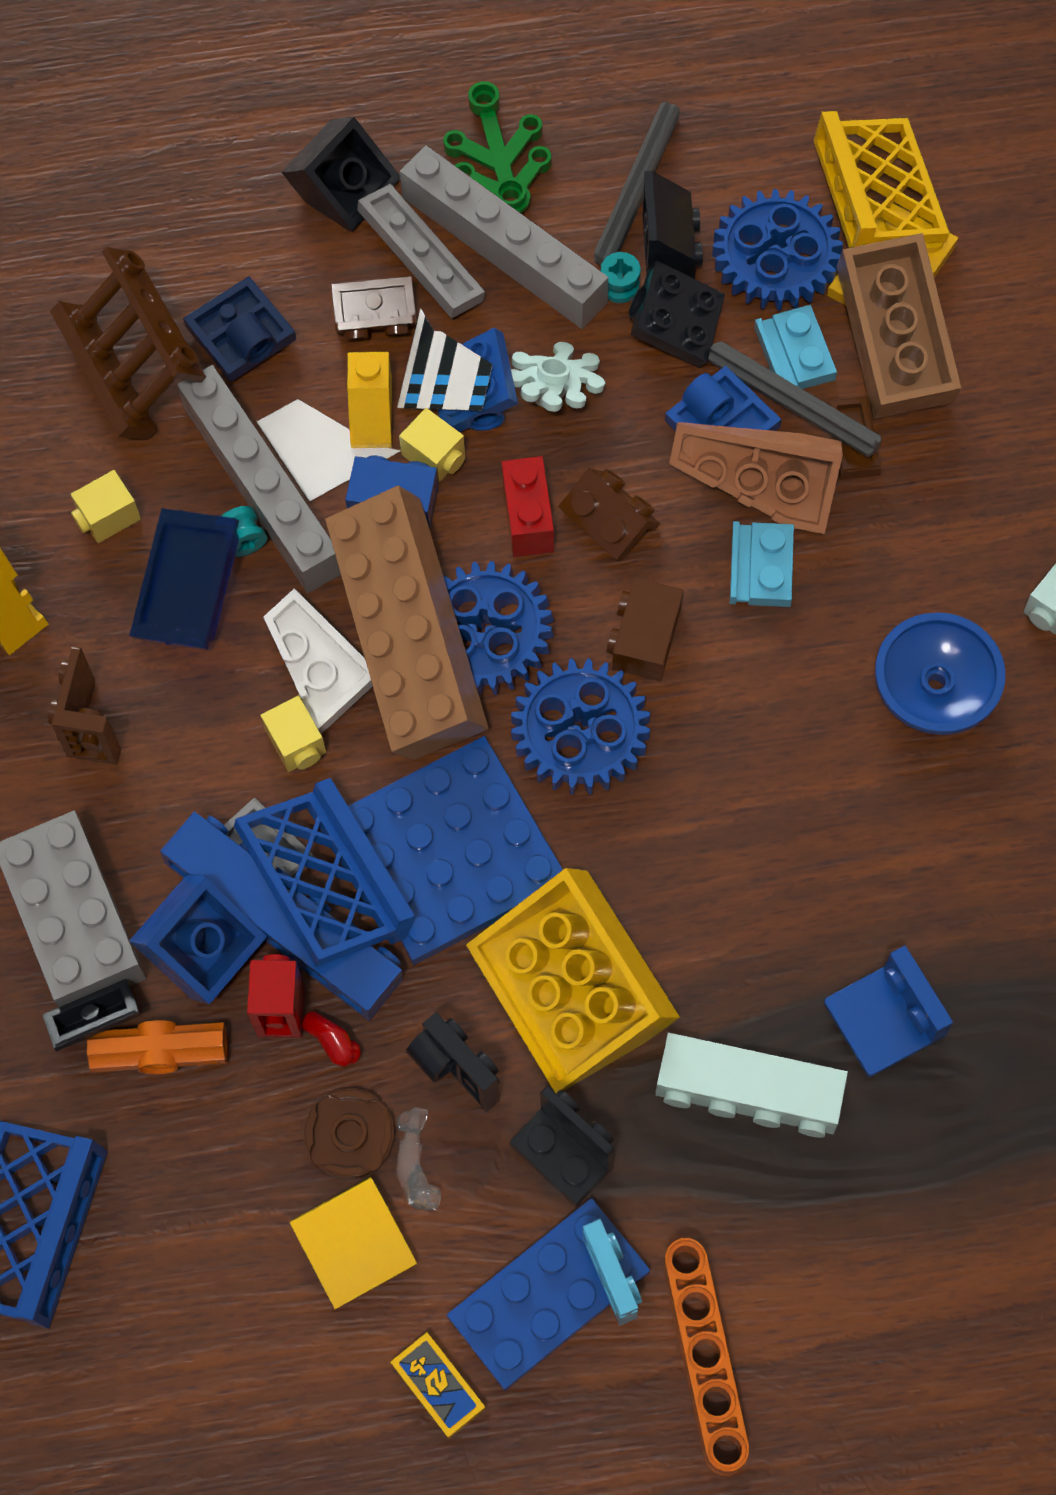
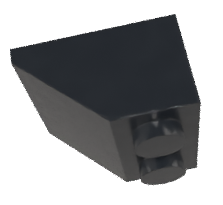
M354 116L331 119L281 172L307 204L348 231H353L364 219L357 211L358 200L389 184L394 186L400 179L399 173Z
M644 171L642 223L646 275L648 267L657 260L695 279L696 266L703 265L702 242H695L694 232H700L699 208H692L690 191L654 171Z

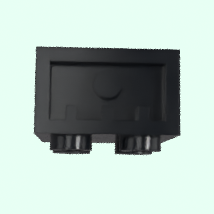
M546 1086L540 1092L541 1109L511 1139L509 1144L571 1204L577 1207L613 1169L615 1149L611 1143L614 1139L596 1121L589 1125L577 1114L580 1110L579 1106L567 1093L559 1090L555 1094Z

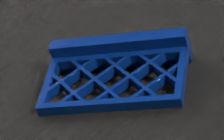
M331 778L315 783L313 792L235 819L234 828L316 967L387 939L392 945L407 938L415 915ZM307 808L315 821L313 830L289 822L290 815ZM263 824L279 831L275 842L271 843L256 838L251 828ZM284 832L309 840L304 854L279 846ZM313 842L332 849L336 856L334 864L308 856ZM275 856L299 864L295 878L276 872L272 865ZM304 866L329 875L325 889L300 880ZM337 877L351 882L357 890L355 899L329 891L333 878ZM295 891L320 899L316 914L297 908L293 901ZM325 901L350 910L346 924L320 916ZM358 912L372 917L379 928L367 932L350 925L354 913ZM316 926L342 935L340 942L322 950L313 935Z
M0 1121V1165L2 1167L0 1169V1181L7 1178L14 1192L13 1197L0 1204V1216L15 1206L20 1205L28 1222L6 1235L0 1222V1251L5 1250L13 1267L0 1275V1286L17 1277L23 1288L16 1308L3 1305L0 1300L1 1316L25 1321L45 1329L50 1328L108 1153L107 1150L94 1140L80 1136L71 1138ZM9 1136L24 1138L30 1152L8 1164L4 1150ZM34 1141L42 1142L43 1144L36 1147ZM57 1146L68 1148L69 1152L64 1166L49 1174L41 1156ZM35 1161L43 1178L21 1191L13 1173ZM59 1180L58 1185H57V1188H56V1186H55L54 1183ZM48 1187L53 1198L48 1211L34 1218L26 1200ZM33 1232L38 1243L35 1253L19 1263L11 1244ZM29 1269L28 1274H27V1277H26V1275H25L24 1272Z

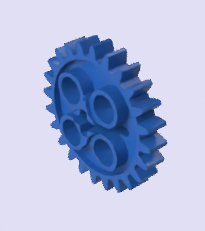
M773 189L772 196L768 199L765 198L761 191H757L756 202H752L746 196L742 197L741 209L730 205L728 217L721 216L719 229L714 231L712 257H715V271H722V284L733 282V295L744 290L746 292L745 303L747 304L755 297L760 298L762 309L767 306L769 300L775 301L777 310L782 309L783 301L789 300L794 308H798L799 297L801 296L809 303L813 302L814 290L824 294L827 282H833L835 279L837 264L842 252L843 242L839 241L840 228L832 227L833 215L821 217L823 207L821 203L810 208L808 207L809 196H804L799 202L795 201L794 191L792 190L788 192L786 198H780L777 189ZM779 224H785V225H787V226H789V227H781V226H778V225H779ZM744 242H753V243H755V244H754V245H748V244H745ZM805 253V254H808V255H811V256H809V257H804V256H801V255H799V254ZM766 271H773V272H776V273H778V274L771 275V274H767V273H765V272H766Z
M494 561L489 562L486 571H480L477 562H473L471 573L467 575L460 567H457L456 580L452 581L444 575L443 577L462 641L471 642L470 647L465 651L479 696L481 695L484 685H489L493 694L498 695L499 683L505 682L507 687L513 690L515 689L513 677L518 675L523 680L528 681L529 676L526 668L528 666L538 669L542 667L536 654L550 653L548 644L543 641L554 638L552 627L547 625L554 621L551 610H544L549 606L546 595H539L541 590L537 581L527 585L528 577L525 571L518 573L513 578L511 564H507L499 573ZM469 601L476 602V606L471 611L466 613L458 612V608L463 603ZM507 604L518 606L517 610L510 615L504 616L499 614L502 607ZM519 628H522V631L519 633L512 632ZM508 643L513 645L511 651L505 655L499 656L494 654V650L501 644Z
M573 658L569 659L568 670L562 671L556 663H552V676L550 677L539 670L537 672L538 686L526 682L524 684V692L527 697L517 696L515 699L516 708L520 711L511 713V723L517 726L511 729L512 740L521 741L515 746L516 755H528L524 760L525 770L528 771L538 766V782L545 780L548 776L553 777L552 789L555 791L562 782H567L569 784V792L574 795L578 784H584L588 795L592 794L593 783L598 781L605 790H609V777L612 775L617 780L623 782L625 780L623 766L632 770L637 769L638 760L634 755L645 756L646 745L642 741L649 740L650 728L644 726L650 722V712L640 711L645 707V697H633L636 693L637 684L631 682L623 686L624 672L620 670L612 677L609 676L608 663L606 662L598 671L593 670L592 661L587 658L583 669H577ZM587 695H597L602 699V702L592 706L585 704L582 698ZM556 710L562 713L563 716L558 720L549 721L543 718L542 715L546 711ZM610 711H614L616 713V715L606 714ZM580 722V724L583 727L588 728L585 730H581V728L578 725H574V723ZM611 731L618 734L619 739L608 743L599 739L598 736L603 732ZM545 737H555L551 741L545 740ZM570 746L578 749L580 753L574 758H565L558 752L562 748Z

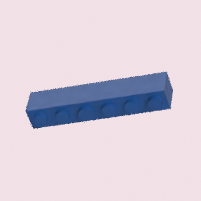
M194 811L160 850L165 865L182 878L187 874L207 877L267 935L264 940L282 955L289 957L290 961H296L300 969L366 1020L370 1021L403 981L402 969L398 967L401 964L399 959L384 947L380 946L378 950H375L369 946L316 967L244 843L242 842L238 845L227 836L229 833L228 829L214 817L209 815L205 820ZM278 867L275 869L277 873L291 877L284 870ZM295 891L293 901L297 908L316 914L320 899L312 896L307 898ZM324 903L320 916L337 921L329 914L331 908ZM351 922V925H350V926L355 927V928H358L356 925H354V924ZM317 926L313 934L322 950L338 944L342 936Z

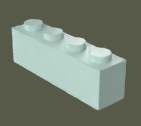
M668 1033L655 1096L664 1097L663 1102L674 1107L689 1108L692 1103L709 1107L708 1112L716 1116L734 1118L735 1113L753 1117V1122L761 1126L778 1128L780 1123L797 1126L798 1132L801 1134L822 1138L825 1137V1133L834 1134L838 1125L848 1071Z

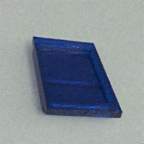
M161 508L129 634L130 637L165 643L166 645L172 644L208 650L209 642L214 639L239 541L237 533L239 520L222 517L221 515L215 516Z

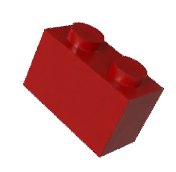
M543 456L501 461L502 484L513 558L554 553V528Z
M278 954L265 955L263 960H250L247 1014L257 1037L302 1038L303 1029L301 1025L304 1013L305 985L297 962L290 961L289 957Z

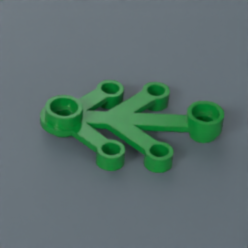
M481 81L471 86L468 92L470 110L481 119L489 149L467 139L463 132L451 130L444 135V151L448 156L454 158L464 155L495 171L497 181L475 172L473 165L468 162H460L455 165V167L469 174V177L521 214L530 204L529 186L538 174L545 173L551 168V152L544 146L532 148L528 153V162L515 178L513 177L511 166L529 142L536 141L542 136V120L534 114L523 116L519 121L518 130L505 146L495 113L500 105L499 90L493 83ZM530 125L537 127L534 130L525 129V127ZM453 141H458L461 143L459 146L450 145V143ZM538 157L546 159L544 162L534 161ZM509 197H513V198H515L516 200L508 201V200H505V199H507V198H509Z

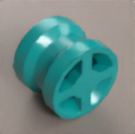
M625 252L610 254L602 262L600 270L609 277L608 300L614 303L629 302L634 299L640 288L641 268L639 261L633 255Z
M251 506L233 508L225 512L217 520L216 526L220 534L226 536V548L231 556L241 557L259 550L267 542V535L262 527L257 526L258 516Z

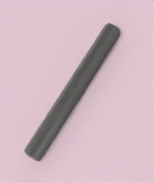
M663 102L657 110L594 251V261L598 265H601L610 254L620 252L643 200L644 171H656L679 119L680 109L675 104L671 105L668 102Z
M719 341L711 346L708 358L711 364L720 369L726 365L746 385L866 457H870L878 451L882 438L877 433L724 342Z

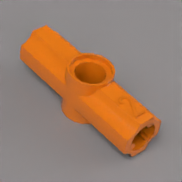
M154 1020L140 1023L138 1028L106 1030L87 1039V1057L89 1069L92 1073L138 1070L140 1073L157 1075L176 1072L178 1067L227 1063L228 1039L224 1022L178 1025L172 1021Z

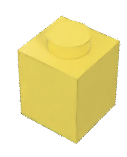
M427 408L399 435L402 456L410 462L419 461L430 467L437 468L438 483L448 473L454 474L465 460L464 435Z
M115 470L71 493L76 509L71 512L74 521L83 534L90 531L97 543L141 520L134 499Z
M299 695L260 715L265 732L288 772L296 768L306 769L320 760L321 755L326 753L323 737Z

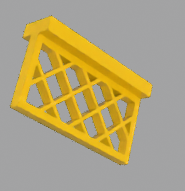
M837 111L822 112L813 141L849 248L923 233L925 243L947 242L950 233L908 118L840 121ZM900 132L903 141L898 145L882 135L884 133ZM856 134L867 141L861 147L847 139L846 135ZM873 145H876L890 153V155L884 160L868 150ZM899 158L910 164L913 169L910 173H907L892 163ZM859 160H862L877 170L870 175L859 169L856 164ZM883 173L901 182L896 189L879 180ZM908 186L922 194L923 199L917 202L902 192ZM870 188L887 198L882 205L867 197L866 192ZM895 202L911 211V213L904 218L888 208ZM917 216H920L932 223L934 228L923 229L913 223ZM879 218H882L898 228L891 231H879L876 222Z

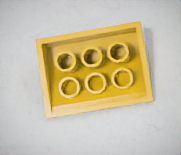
M565 868L466 944L555 1093L559 1090L565 1091L633 1051L680 1018L598 886L586 870Z

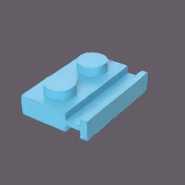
M811 305L774 314L772 318L767 320L755 319L754 329L771 371L801 389L836 380L837 370Z
M733 521L729 604L748 602V605L790 607L792 601L794 524L752 522V525H740V522Z
M601 1219L583 1226V1241L619 1326L637 1319V1305L642 1303V1299L632 1276L625 1278L619 1264V1260L623 1259V1254L614 1233H606Z

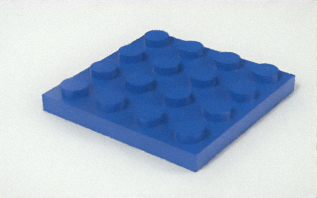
M485 736L348 806L415 915L407 938L400 941L413 965L492 925L563 870Z

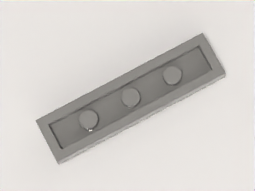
M391 184L358 200L357 211L451 319L484 301L485 291Z

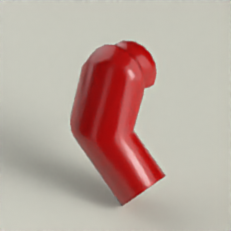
M311 1011L305 1015L301 1025L302 1029L320 1042L333 1064L346 1067L355 1064L359 1060L361 1055L360 1046L356 1041L350 1040L343 1028L316 1011Z

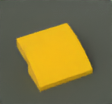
M371 1177L290 1221L334 1309L341 1307L417 1264Z

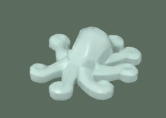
M558 342L554 345V357L529 356L524 352H515L512 356V365L516 368L511 369L515 387H522V399L527 402H535L548 411H559L565 394V401L570 407L577 409L585 406L586 396L580 392L581 383L586 384L587 390L593 394L601 393L605 387L604 379L592 372L596 371L599 367V357L593 353H585L582 359L570 360L573 356L574 348L567 342Z

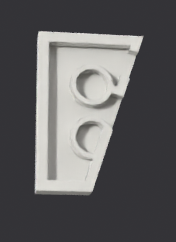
M293 589L264 616V619L307 711L320 734H322L373 685L365 658L311 604Z

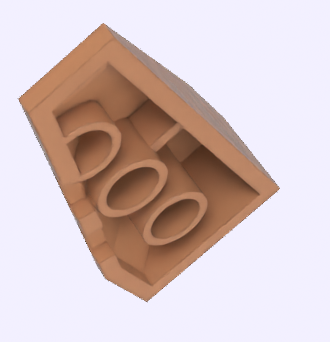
M677 422L669 464L712 488L717 487L734 496L743 505L749 508L752 506L769 515L771 520L778 524H794L795 529L825 534L843 454L842 443L839 440L802 433Z

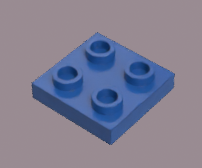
M495 327L462 344L493 364L482 411L438 409L439 417L458 432L468 428L476 431L494 429L504 422L503 411L518 404L504 334Z
M726 365L713 376L709 373H704L697 377L686 388L682 400L665 413V422L674 431H676L677 422L776 431L781 426V418Z

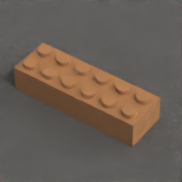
M398 485L325 518L391 752L411 760H416L488 730V724L420 498Z

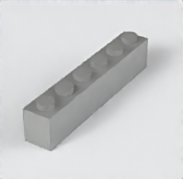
M424 146L400 170L403 199L581 329L608 303V276L428 146Z
M211 365L203 370L206 378L202 382L184 380L177 384L183 407L247 504L254 508L259 522L308 594L341 575L332 541L214 366Z

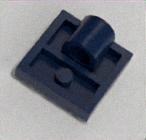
M250 276L183 318L185 327L230 382L297 340L293 328Z

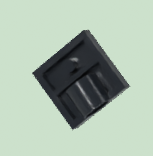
M656 260L648 267L644 285L634 296L629 308V318L634 320L630 335L700 368L708 362L725 294Z
M435 1012L422 1023L423 1031L409 1044L406 1053L434 1083L451 1073L486 1112L489 1111L500 1101L498 1088L500 1081L496 1077L499 1070L484 1052L480 1051L477 1055L473 1053L465 1043L468 1036L452 1018L445 1022Z

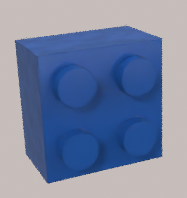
M187 874L129 942L190 999L210 1004L266 939L267 935L207 877Z

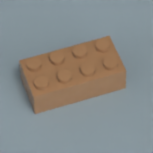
M923 233L843 249L837 264V270L873 418L877 419L953 403L962 388Z

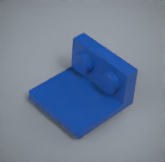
M906 945L890 953L884 967L828 996L824 1001L826 1009L868 1077H873L946 1037L953 1024L952 1019Z

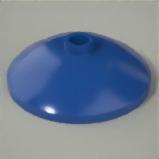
M925 613L903 621L886 636L876 658L875 682L885 706L904 724L918 731L930 734H956L977 726L994 711L1002 696L1005 685V665L995 641L984 629L974 622L949 613ZM932 680L939 681L943 688L933 689L929 682Z

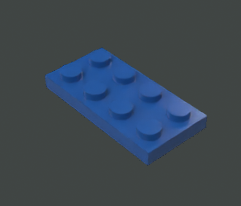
M592 1198L447 1314L449 1321L504 1391H507L611 1306L583 1241V1226L601 1219L606 1233H614L623 1254V1259L619 1260V1264L625 1278L632 1276L635 1284H638L650 1274L648 1266Z

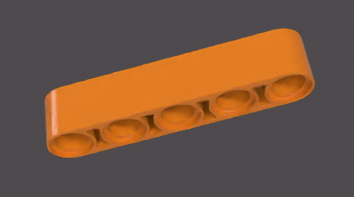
M680 1238L668 1247L664 1259V1274L704 1460L707 1467L713 1473L720 1476H731L738 1473L746 1463L749 1455V1443L706 1251L698 1241L691 1238ZM681 1252L692 1254L698 1262V1268L689 1274L681 1273L674 1268L672 1263L673 1257ZM691 1298L700 1299L706 1304L708 1315L701 1320L689 1319L682 1310V1304ZM699 1345H709L716 1350L718 1363L710 1368H703L694 1361L692 1351ZM710 1392L723 1394L729 1403L728 1411L721 1416L709 1414L703 1406V1397ZM728 1439L737 1445L739 1450L737 1462L725 1465L715 1458L713 1446L717 1441Z

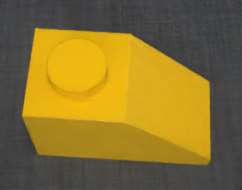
M389 352L348 353L347 391L351 448H392V373Z

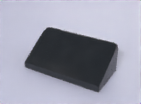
M124 979L47 1012L42 1016L53 1047L57 1052L141 1015L135 996L127 980Z

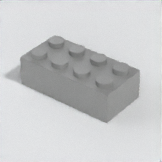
M75 810L0 841L1 869L53 1000L58 1007L124 979L127 980L129 986L146 980L134 947L129 942V935L87 833Z

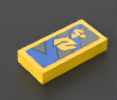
M428 1332L390 1362L448 1439L486 1409Z

